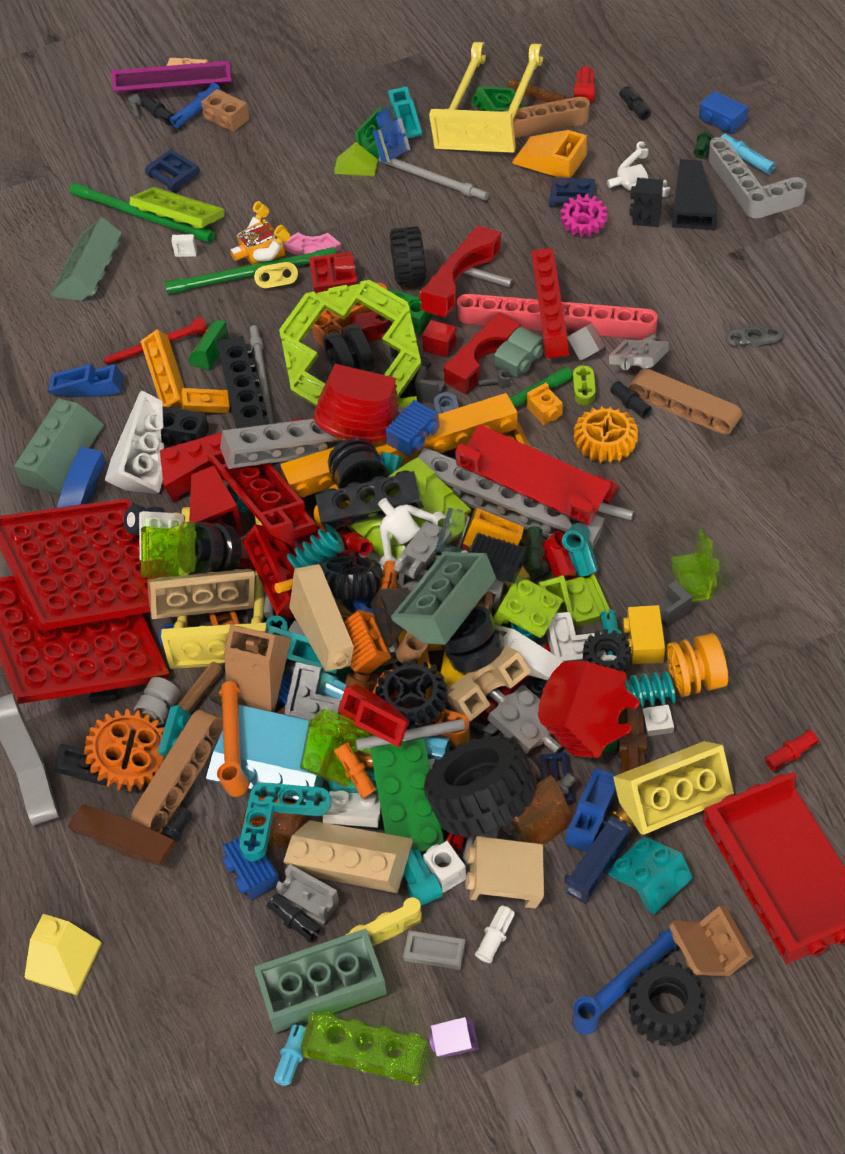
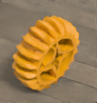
M601 405L599 410L592 407L590 413L584 412L582 417H578L577 424L574 427V442L578 451H582L583 457L589 456L591 462L598 459L600 464L603 460H608L611 464L613 459L620 462L622 457L628 458L630 452L634 451L635 445L638 442V428L634 418H630L628 412L622 413L621 408L613 410L612 406L609 409H604Z

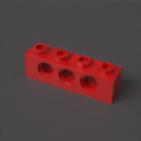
M255 524L242 542L276 616L295 618L289 608L292 590L277 593L274 587L276 583L293 579L295 568L287 558V554L291 552L286 542L271 535L263 525Z

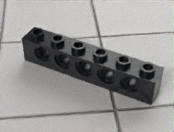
M243 335L218 340L217 346L236 429L269 425L268 417L263 418L267 416L265 403H260V401H264L261 387L256 388V386H260L257 372L252 373L256 371L254 359L249 358L253 357L250 343L245 344Z

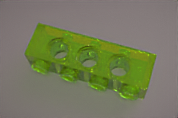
M311 1012L301 1043V1050L305 1058L417 1086L420 1084L428 1055L427 1040H423L417 1034L407 1033L402 1035L395 1033L392 1029L385 1026L373 1028L366 1026L365 1023L356 1019H350L349 1021L340 1020L335 1015L327 1012H321L320 1014ZM335 1035L344 1036V1039L339 1043L330 1042L331 1038ZM364 1042L373 1044L368 1050H360L358 1048ZM393 1049H399L402 1051V1053L395 1058L389 1057L387 1055L388 1052Z

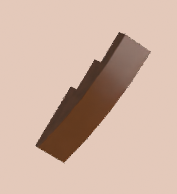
M83 804L68 825L73 833L92 837L97 844L115 848L123 856L162 866L176 844L173 839L148 827Z

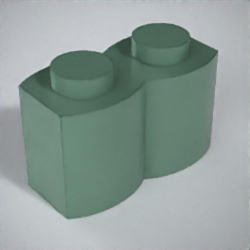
M523 327L517 328L511 334L508 341L504 342L494 354L495 366L500 369L509 370L510 374L515 377L526 373L531 366V362L536 358L539 359L544 352L543 338Z

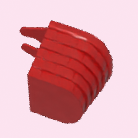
M334 364L314 411L315 423L326 433L342 440L357 437L364 438L372 443L386 441V428L400 415L398 411L399 404H397L396 378Z
M566 661L561 663L552 672L543 689L539 703L538 718L540 723L555 736L560 745L572 756L598 758L609 743L630 733L631 725L628 723L620 725L618 721L619 715L625 708H638L640 700L626 689L625 681L627 676L624 671H617L614 668L604 667L588 661Z

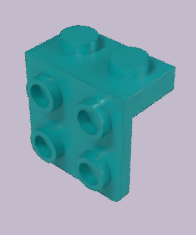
M647 837L637 841L607 871L611 878L637 890L646 910L652 914L657 913L693 878L681 852Z

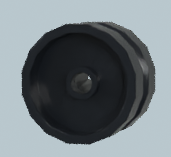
M353 323L343 327L341 334L333 331L323 336L325 352L332 369L334 364L368 372L374 369V360L370 346L357 324Z
M195 522L190 524L182 535L179 548L180 560L188 575L236 570L242 554L241 540L238 532L233 526L224 523Z
M475 606L446 645L441 644V646L446 651V656L454 670L469 672L483 668L499 657L504 649V640L499 630L495 627V621L490 611L485 607Z

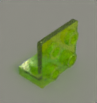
M189 521L168 529L152 526L141 528V577H175L195 571L196 532L194 522Z
M704 529L698 530L696 553L671 557V567L675 580L692 596V602L712 599L714 588H717L716 573H719V563L717 557L713 558L712 541L710 537H706Z
M324 708L309 720L300 768L341 786L348 787L351 784L350 777L347 778L344 774L346 771L334 750L349 741L356 754L355 739L370 737L371 733L354 725V720Z

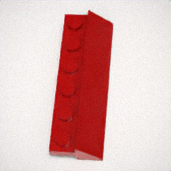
M222 451L207 454L210 462L271 535L294 547L293 539L316 532V523L305 512L304 501L271 463L228 469Z

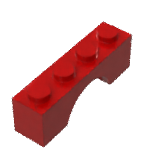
M500 313L493 319H490L479 333H476L472 340L465 347L463 346L452 360L446 362L443 367L445 384L467 395L478 384V380H480V365L477 363L479 359L487 354L496 353L498 348L508 341L511 334L521 327V324Z

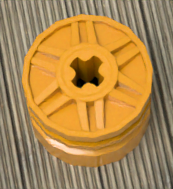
M714 633L695 637L693 648L686 639L681 640L680 645L677 642L667 644L669 674L673 679L676 691L681 697L689 696L690 692L693 694L700 693L701 681L708 691L728 685V670L724 652Z

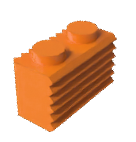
M357 610L343 621L354 646L351 669L355 672L370 674L376 668H379L380 665H383L384 662H387L388 659H391L371 612Z

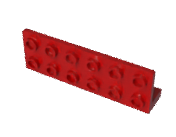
M478 425L466 446L460 443L455 450L456 465L588 526L611 487V484L483 425Z

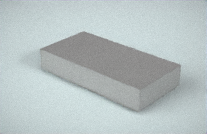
M409 930L403 960L461 970L466 940Z

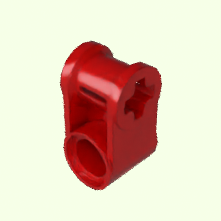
M374 311L358 313L350 319V324H357L368 342L382 339L392 325L391 321L384 317V321H381V315Z

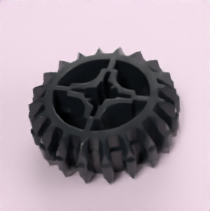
M341 555L340 557L324 559L317 563L321 566L331 593L337 600L365 599L367 596L375 595L382 585L383 574L381 564L377 563L374 559L370 560V558H363L360 555Z
M416 659L411 665H408L405 660L401 667L393 664V671L385 670V678H379V686L376 687L375 694L394 706L409 720L407 729H410L411 725H415L416 728L421 727V723L430 725V718L438 720L440 717L439 712H444L446 708L445 703L448 701V687L444 682L442 673L438 674L435 666L429 668L426 661L422 665H418ZM430 687L433 693L430 699L427 700L425 694L426 690ZM396 689L398 691L397 700L393 703L390 698Z

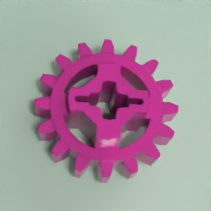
M578 194L576 200L569 198V204H563L561 224L565 225V231L571 230V235L574 236L576 233H579V236L582 238L587 233L588 237H591V232L594 231L598 234L599 228H605L607 207L603 206L602 200L597 202V196L590 199L588 194L584 198H581Z

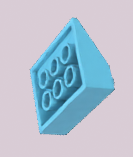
M238 705L241 768L249 779V791L256 784L262 782L322 788L337 729L336 726ZM223 731L213 751L206 779L219 784L221 783L216 773L218 768L224 763ZM289 794L285 797V799L296 802L299 798L295 794ZM304 796V803H305V804H306L305 800H307V796ZM319 798L314 802V805L317 806Z

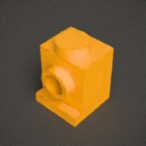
M547 383L527 393V409L543 426L562 416L563 402L549 389Z

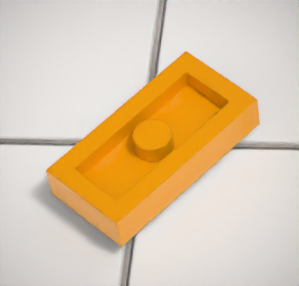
M182 388L181 390L183 410L229 413L228 390Z

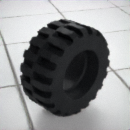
M498 735L494 738L483 736L482 739L477 740L475 738L469 740L466 744L462 745L461 743L457 745L454 750L446 752L442 755L443 758L441 760H437L433 764L432 770L428 771L424 782L425 796L440 826L451 834L457 836L460 834L463 837H471L473 834L476 836L485 835V832H494L505 824L506 826L509 825L516 816L520 817L525 812V807L530 806L537 788L536 777L522 747L516 741Z

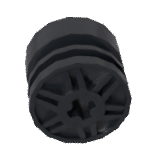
M354 437L346 439L337 444L330 452L327 461L328 469L338 489L345 488L348 484L354 482L361 484L370 482L371 479L379 476L389 477V472L372 442L364 438Z

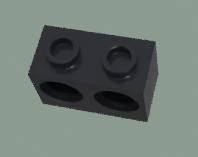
M637 177L636 186L631 187L630 199L634 200V203L630 204L629 216H633V225L659 227L663 180Z
M162 406L163 428L161 429V443L179 445L206 437L209 430L206 413Z

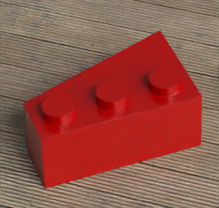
M222 432L160 450L163 484L173 503L180 500L179 496L191 490L192 474L214 466L208 459L207 454L221 451Z

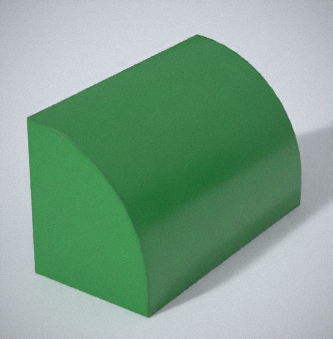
M216 320L209 325L189 356V364L191 366L211 370L220 356L217 341L229 338L226 321Z

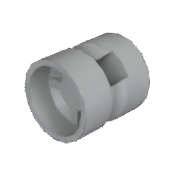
M153 677L133 711L136 713L139 710L141 718L150 714L149 721L152 723L158 719V727H161L167 720L170 707L175 706L181 695L180 690L166 679Z

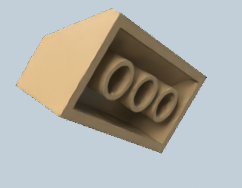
M251 569L147 579L152 619L254 608L255 574Z
M309 820L292 835L284 863L287 866L291 864L314 878L398 893L413 840L412 838Z

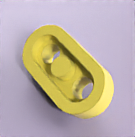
M284 262L259 267L255 272L254 278L258 286L271 288L292 284L297 279L298 271L294 264ZM286 269L291 271L289 278L283 276V271ZM263 273H267L270 276V279L266 282L261 279Z

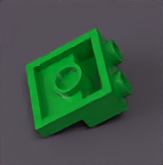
M478 86L472 98V104L474 107H478L480 111H508L516 92L513 88ZM521 100L519 108L526 107Z

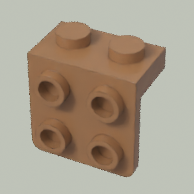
M726 906L717 907L700 922L673 921L669 924L673 933V940L680 946L686 958L687 966L697 975L730 976L754 957Z

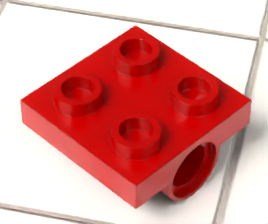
M352 251L309 258L315 293L329 291L328 288L342 285H357Z

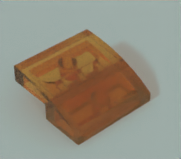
M551 775L537 784L535 796L530 806L525 807V812L520 817L516 816L513 819L512 825L519 830L522 842L545 845L568 828L572 821L566 800Z

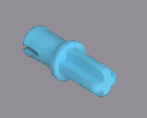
M292 1025L285 1048L280 1050L281 1059L274 1076V1081L281 1086L291 1084L298 1062L303 1060L302 1051L310 1033L304 1026Z

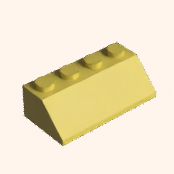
M705 741L613 776L620 805L640 834L643 835L703 811L704 808L721 802L724 797L734 794L723 745Z

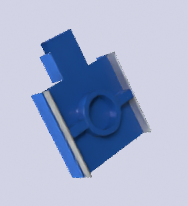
M388 108L379 111L376 120L378 126L382 128L372 132L381 162L384 163L390 162L393 158L410 150L402 119H393L394 121L392 122Z

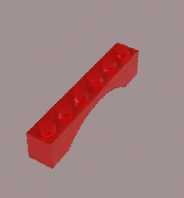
M477 226L472 233L470 232L466 240L459 244L455 253L450 255L448 261L441 265L437 274L431 277L426 287L421 289L419 294L421 310L446 317L455 306V282L457 278L470 268L491 262L500 251L501 232L482 226Z
M553 248L531 251L546 359L568 356L567 333Z

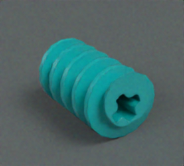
M325 524L328 532L326 533L319 529V539L311 535L312 545L304 541L302 543L304 551L299 547L295 548L297 557L291 553L287 554L289 562L296 569L316 565L324 559L337 557V553H342L345 549L339 533L332 526Z
M667 671L662 672L661 678H659L656 672H653L650 680L647 674L643 673L641 674L640 681H638L636 675L630 676L629 683L627 679L625 681L626 689L640 700L639 705L641 708H644L645 700L647 699L652 707L655 705L656 698H659L662 705H665L667 697H670L672 704L676 703L673 679Z

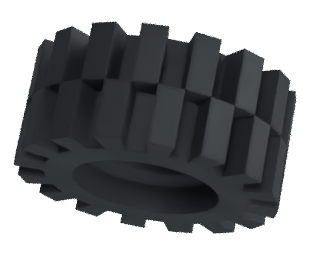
M603 629V634H600L598 630L595 632L594 637L592 635L588 636V641L584 643L583 661L614 668L617 671H624L626 673L628 666H630V643L628 639L624 641L625 636L623 634L617 637V631L612 630V634H608V629ZM608 649L614 651L617 657L611 661H604L599 659L596 654L600 650Z

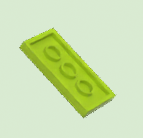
M155 187L130 197V205L138 207L140 211H151L159 217H170L179 223L186 222L192 224L194 228H204V226L224 217L225 209Z

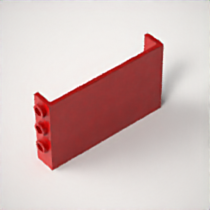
M795 772L787 775L779 774L765 784H755L738 795L730 794L724 797L721 802L704 808L702 821L785 964L809 954L811 956L819 955L832 944L842 945L845 943V867L794 787L797 777Z

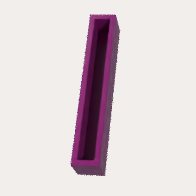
M230 61L111 70L112 88L116 94L208 87L211 83H216L218 86L234 84Z

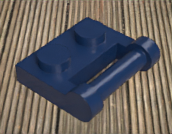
M172 149L145 168L146 175L156 178L168 186V189L173 193H177L183 184L200 173L199 166ZM163 169L175 178L171 179L159 170Z
M553 177L549 206L556 207V205H563L564 203L569 204V198L576 200L578 194L581 198L588 194L589 198L592 199L594 196L595 179Z

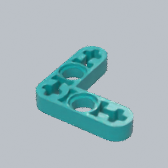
M268 782L256 784L250 792L240 838V850L243 857L249 861H258L265 856L274 812L323 816L330 811L332 806L329 792L324 788ZM263 793H268V796L263 801L259 799V797L263 796ZM278 793V802H275V799H277L276 794ZM289 794H295L299 797L298 801L294 804L283 802L284 798ZM304 796H307V800H305L306 805H304ZM318 798H322L323 801L318 806L314 805ZM262 816L266 818V822L260 827H255L251 825L254 817ZM253 835H255L258 846L253 851H249L248 847L252 846Z

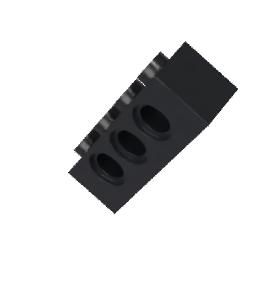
M407 470L400 471L395 476L387 478L383 476L375 477L370 482L362 484L359 482L350 483L345 488L337 490L335 488L325 489L322 493L315 495L320 523L325 531H327L325 524L335 529L385 517L386 514L378 505L379 501L383 498H386L394 508L405 504L418 509L424 508L417 476L414 471L410 472ZM391 490H400L396 496H388ZM368 495L375 496L371 502H364L365 497ZM350 501L348 507L339 508L342 502Z

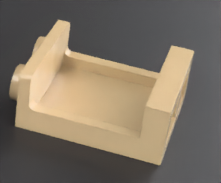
M477 836L472 846H468L466 863L470 864V872L467 873L465 886L466 889L470 890V900H476L480 894L525 899V907L537 908L544 897L543 844Z

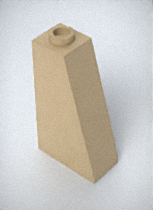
M316 564L294 569L289 608L325 671L351 666L354 646L321 566Z

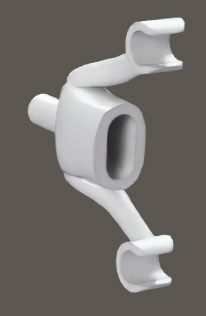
M638 142L636 151L620 165L617 172L618 177L607 180L609 188L622 185L625 189L631 191V187L636 186L637 177L648 178L641 164L629 167L637 158L643 159L648 156L649 149L645 148L644 142ZM663 180L662 197H667L670 194L671 188L667 187V181Z
M386 498L380 500L378 505L386 514L380 525L384 556L380 560L381 566L383 567L386 561H397L391 552L389 533L394 536L399 544H404L412 539L420 530L419 525L414 521L411 514L431 521L432 524L437 526L438 521L442 518L449 523L448 517L442 512L431 514L407 504L394 508Z

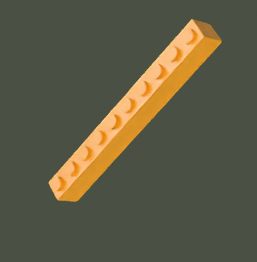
M507 393L438 414L440 423L438 431L434 435L430 434L426 438L423 447L420 450H415L410 456L396 450L395 447L392 448L391 445L387 444V441L372 444L380 457L382 452L403 457L402 466L418 458L424 447L441 454L457 448L460 443L466 446L478 425H483L501 434L518 429L517 411ZM334 447L280 464L282 477L300 498L329 489L332 485L336 484L329 472L327 462L330 452Z

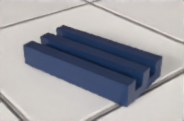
M566 752L539 755L544 796L549 792L546 761L551 762L553 785H555L554 783L559 781L556 760H561L563 777L569 773ZM571 786L568 789L569 793L563 795L557 801L556 806H562V803L566 802L567 805H573Z

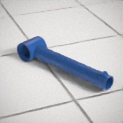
M667 929L664 932H660L658 934L659 937L653 944L648 946L593 997L585 996L576 1000L573 1006L572 1025L578 1033L588 1035L595 1032L599 1026L600 1015L632 987L635 976L639 977L640 970L644 967L649 970L651 963H658L672 949L676 950L677 944L673 940L671 930ZM587 1012L593 1017L584 1019L579 1014Z

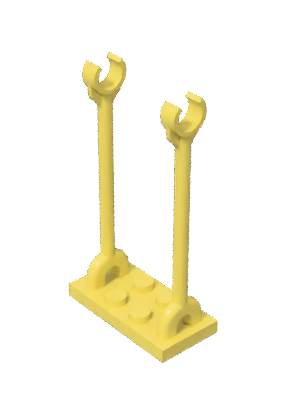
M474 42L471 49V62L449 109H431L429 113L434 148L514 153L516 145L513 120L534 69L542 65L543 57H539L542 44L530 45L529 63L508 111L457 110L476 68L480 64H484L486 60V55H481L485 42Z
M190 507L182 508L184 531L190 525ZM255 516L256 524L262 525L261 522ZM181 566V576L188 575L183 566ZM256 570L254 617L251 620V624H235V626L268 633L266 623H263L265 590ZM188 615L177 616L174 628L162 629L161 639L170 669L208 667L211 662H216L217 664L225 662L224 650L231 624L187 627Z

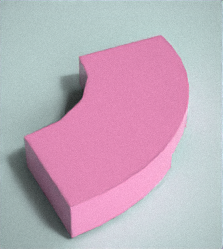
M296 233L287 242H282L285 251L297 256L335 247L336 252L342 249L341 243L329 233L314 237Z

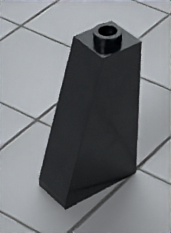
M680 159L672 227L715 231L717 208L702 161Z

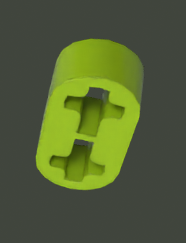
M584 365L576 367L573 371L574 399L576 403L582 406L591 405L595 401L596 393L594 371L591 367ZM581 376H585L586 381H582ZM582 390H586L587 395H583Z

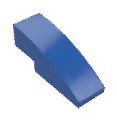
M91 364L51 374L48 392L54 395L70 397H98L117 394L122 391L124 375L115 364L95 369Z
M80 447L68 471L57 508L89 504L98 488L96 480L106 464L102 451Z
M595 768L578 801L577 811L567 829L565 845L586 852L589 850L601 833L602 822L606 821L617 791L613 776H616V774Z

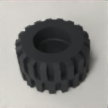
M418 226L391 229L390 245L395 281L398 285L424 282L426 278V265L421 230Z
M662 961L661 966H658L656 962L651 963L649 970L644 967L640 970L639 977L635 976L629 998L630 1020L633 1025H637V1032L640 1035L647 1034L646 1040L651 1043L654 1039L659 1040V1045L665 1046L666 1042H671L672 1046H676L679 1043V1039H682L685 1043L690 1040L691 1034L695 1036L699 1030V1025H702L706 1006L705 988L700 987L701 979L698 976L692 977L693 971L689 967L686 970L681 969V963L675 962V966L669 965V961ZM669 993L678 997L682 1001L684 1008L679 1012L666 1014L655 1009L650 1000L655 995Z

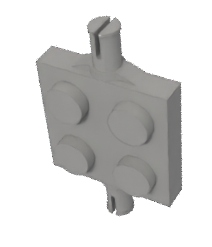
M649 334L643 340H624L609 355V364L618 365L623 370H628L633 365L640 366L643 369L651 368L669 351L668 341H657V337L654 334Z
M522 685L514 693L507 696L497 688L487 694L498 703V706L489 714L487 720L508 738L514 736L517 744L522 747L526 754L542 744H545L554 753L561 749L562 746L551 736V732L540 723L538 718L540 699L527 687Z

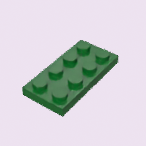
M424 738L404 741L401 747L388 744L370 748L385 834L412 838L411 849H419L420 853L427 852L430 847L436 844L441 845L444 843L441 826L424 791V782L430 770Z

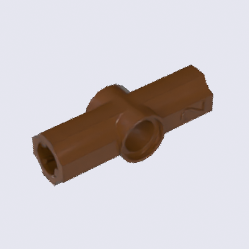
M625 708L619 715L620 725L628 723L632 727L629 734L618 739L621 773L645 764L647 737L644 734L643 708Z

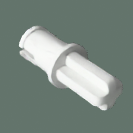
M501 905L490 926L485 928L486 934L475 953V956L480 960L491 963L500 943L506 940L505 933L515 915L511 908Z

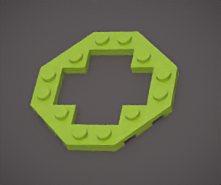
M371 280L361 281L360 284L352 286L342 285L328 288L329 291L315 293V291L305 293L279 329L292 393L316 407L325 383L307 373L318 358V353L301 342L325 309L345 320L355 304L359 302L393 322L383 336L382 341L400 353L384 375L396 378V391H398L397 397L399 398L422 365L408 302Z

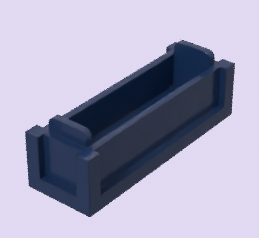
M612 816L608 822H602L601 833L571 875L566 874L564 877V883L568 885L567 894L584 904L588 902L607 874L608 869L614 864L629 842L630 826Z

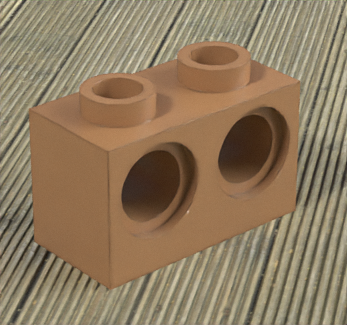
M216 89L201 101L204 118L232 132H235L250 119L247 103L221 90Z

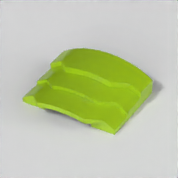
M418 457L396 470L389 477L405 470L415 472L424 508L419 509L431 514L442 512L449 519V523L444 518L438 521L439 527L449 531L446 541L441 546L442 548L449 540L462 531V519L471 512V509ZM393 489L389 492L388 496L394 497L400 490ZM368 495L364 502H371L375 496ZM411 514L412 518L419 525L420 528L426 521L432 523L431 521L416 517ZM384 517L348 525L347 528L352 532L359 533L363 538L369 539V542H372V551L380 559L384 556L380 534V525ZM389 533L391 552L397 560L412 539L404 544H399L394 536Z

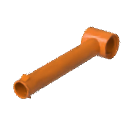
M228 681L222 684V689L219 692L223 702L224 763L218 768L216 775L228 795L239 797L248 791L250 782L241 768L238 693H240V689L235 682Z

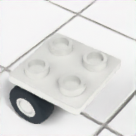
M141 505L129 506L125 512L124 525L129 534L139 535L140 561L181 563L179 548L184 533V515L166 513L162 507L151 506L146 510Z

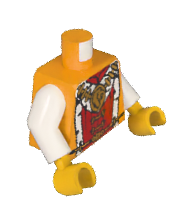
M257 201L253 206V211L257 213L256 216L252 217L247 229L237 234L239 246L230 249L234 261L246 258L251 265L286 256L282 242H287L290 239V234L283 225H279L274 230L265 219L261 220L269 215V208L260 201Z

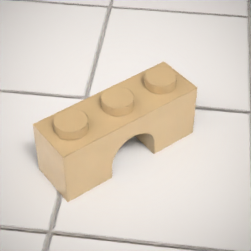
M504 645L502 653L492 663L483 668L469 671L448 688V703L454 712L465 715L471 721L490 706L486 698L490 691L500 686L512 688L531 671L519 651Z

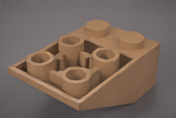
M230 625L224 650L226 682H235L240 689L238 705L275 712L291 638Z

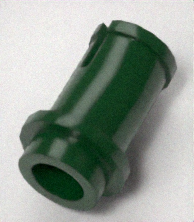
M702 132L697 136V145L693 151L697 158L702 159L706 157L710 141L713 139L709 132Z

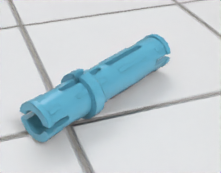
M726 133L721 136L729 141L741 159L752 166L760 169L767 175L772 174L775 170L776 163L750 149L743 141H737Z

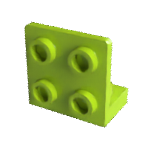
M518 575L515 584L511 585L493 618L495 625L501 626L502 623L508 625L510 621L537 637L543 638L562 603V598Z

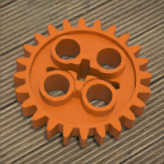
M126 709L123 716L120 715L118 710H115L114 718L105 714L104 722L96 720L95 728L91 727L89 736H86L85 745L87 746H85L84 754L88 755L86 757V764H92L90 772H99L98 781L107 778V787L115 782L119 791L123 785H127L129 792H131L133 785H137L139 790H142L144 782L148 785L150 784L165 759L157 753L165 728H157L159 724L158 719L151 723L149 721L150 714L141 718L139 710L132 716L129 709ZM135 731L136 734L127 769H122L130 732ZM113 734H120L123 737H116ZM140 740H147L149 743H142ZM112 756L118 760H110L107 757ZM139 762L144 766H137L134 763Z

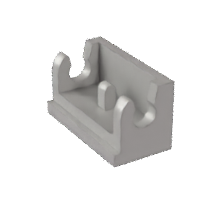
M289 864L285 870L286 879L284 883L280 881L277 883V892L292 906L301 908L303 915L325 926L340 904L337 890Z

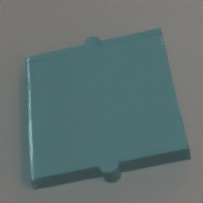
M448 508L435 551L440 553L459 552L470 518L463 514V510Z

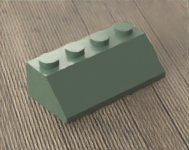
M103 217L94 222L79 236L50 295L57 298L82 301L88 295L93 296L99 287L96 285L97 282L106 273L104 268L113 259L112 252L120 244L118 239L122 232Z
M58 398L14 465L21 485L61 495L68 471L80 447L92 449L105 428L104 424L80 404Z
M443 552L392 614V620L423 643L446 645L496 580L487 554Z
M366 928L254 966L274 1034L289 1029L292 1025L298 1026L387 995L385 981Z

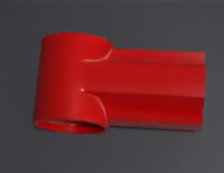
M583 66L580 70H577V81L574 83V98L585 97L589 102H594L595 75L594 70L590 66Z
M555 531L538 546V552L542 559L549 563L554 578L563 575L565 581L577 578L575 568L568 550L562 544L564 533Z

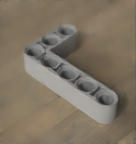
M716 137L710 141L709 163L749 217L762 218L804 203L807 185L804 179L793 177L762 187L727 139Z
M13 693L0 697V741L17 774L26 811L32 826L59 817L43 757Z

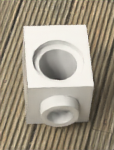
M448 841L441 845L436 844L430 847L423 855L430 873H434L442 893L466 880V867ZM442 862L449 863L447 867L437 866Z

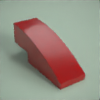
M358 684L346 686L338 712L355 720L354 725L396 747H401L409 720L394 706Z

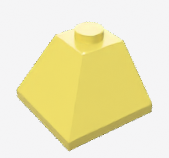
M43 914L30 939L25 979L78 995L102 943L69 921Z

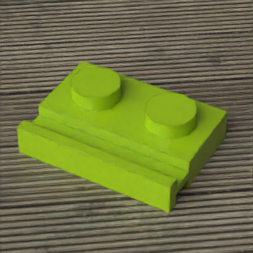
M594 573L590 574V577L587 578L579 577L565 581L576 628L600 622V613L606 610L608 619H610L608 611L610 608Z

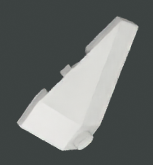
M144 391L139 393L110 460L105 477L106 482L126 491L152 494L160 492L163 481L160 450L164 449V443H161L163 407L160 399Z

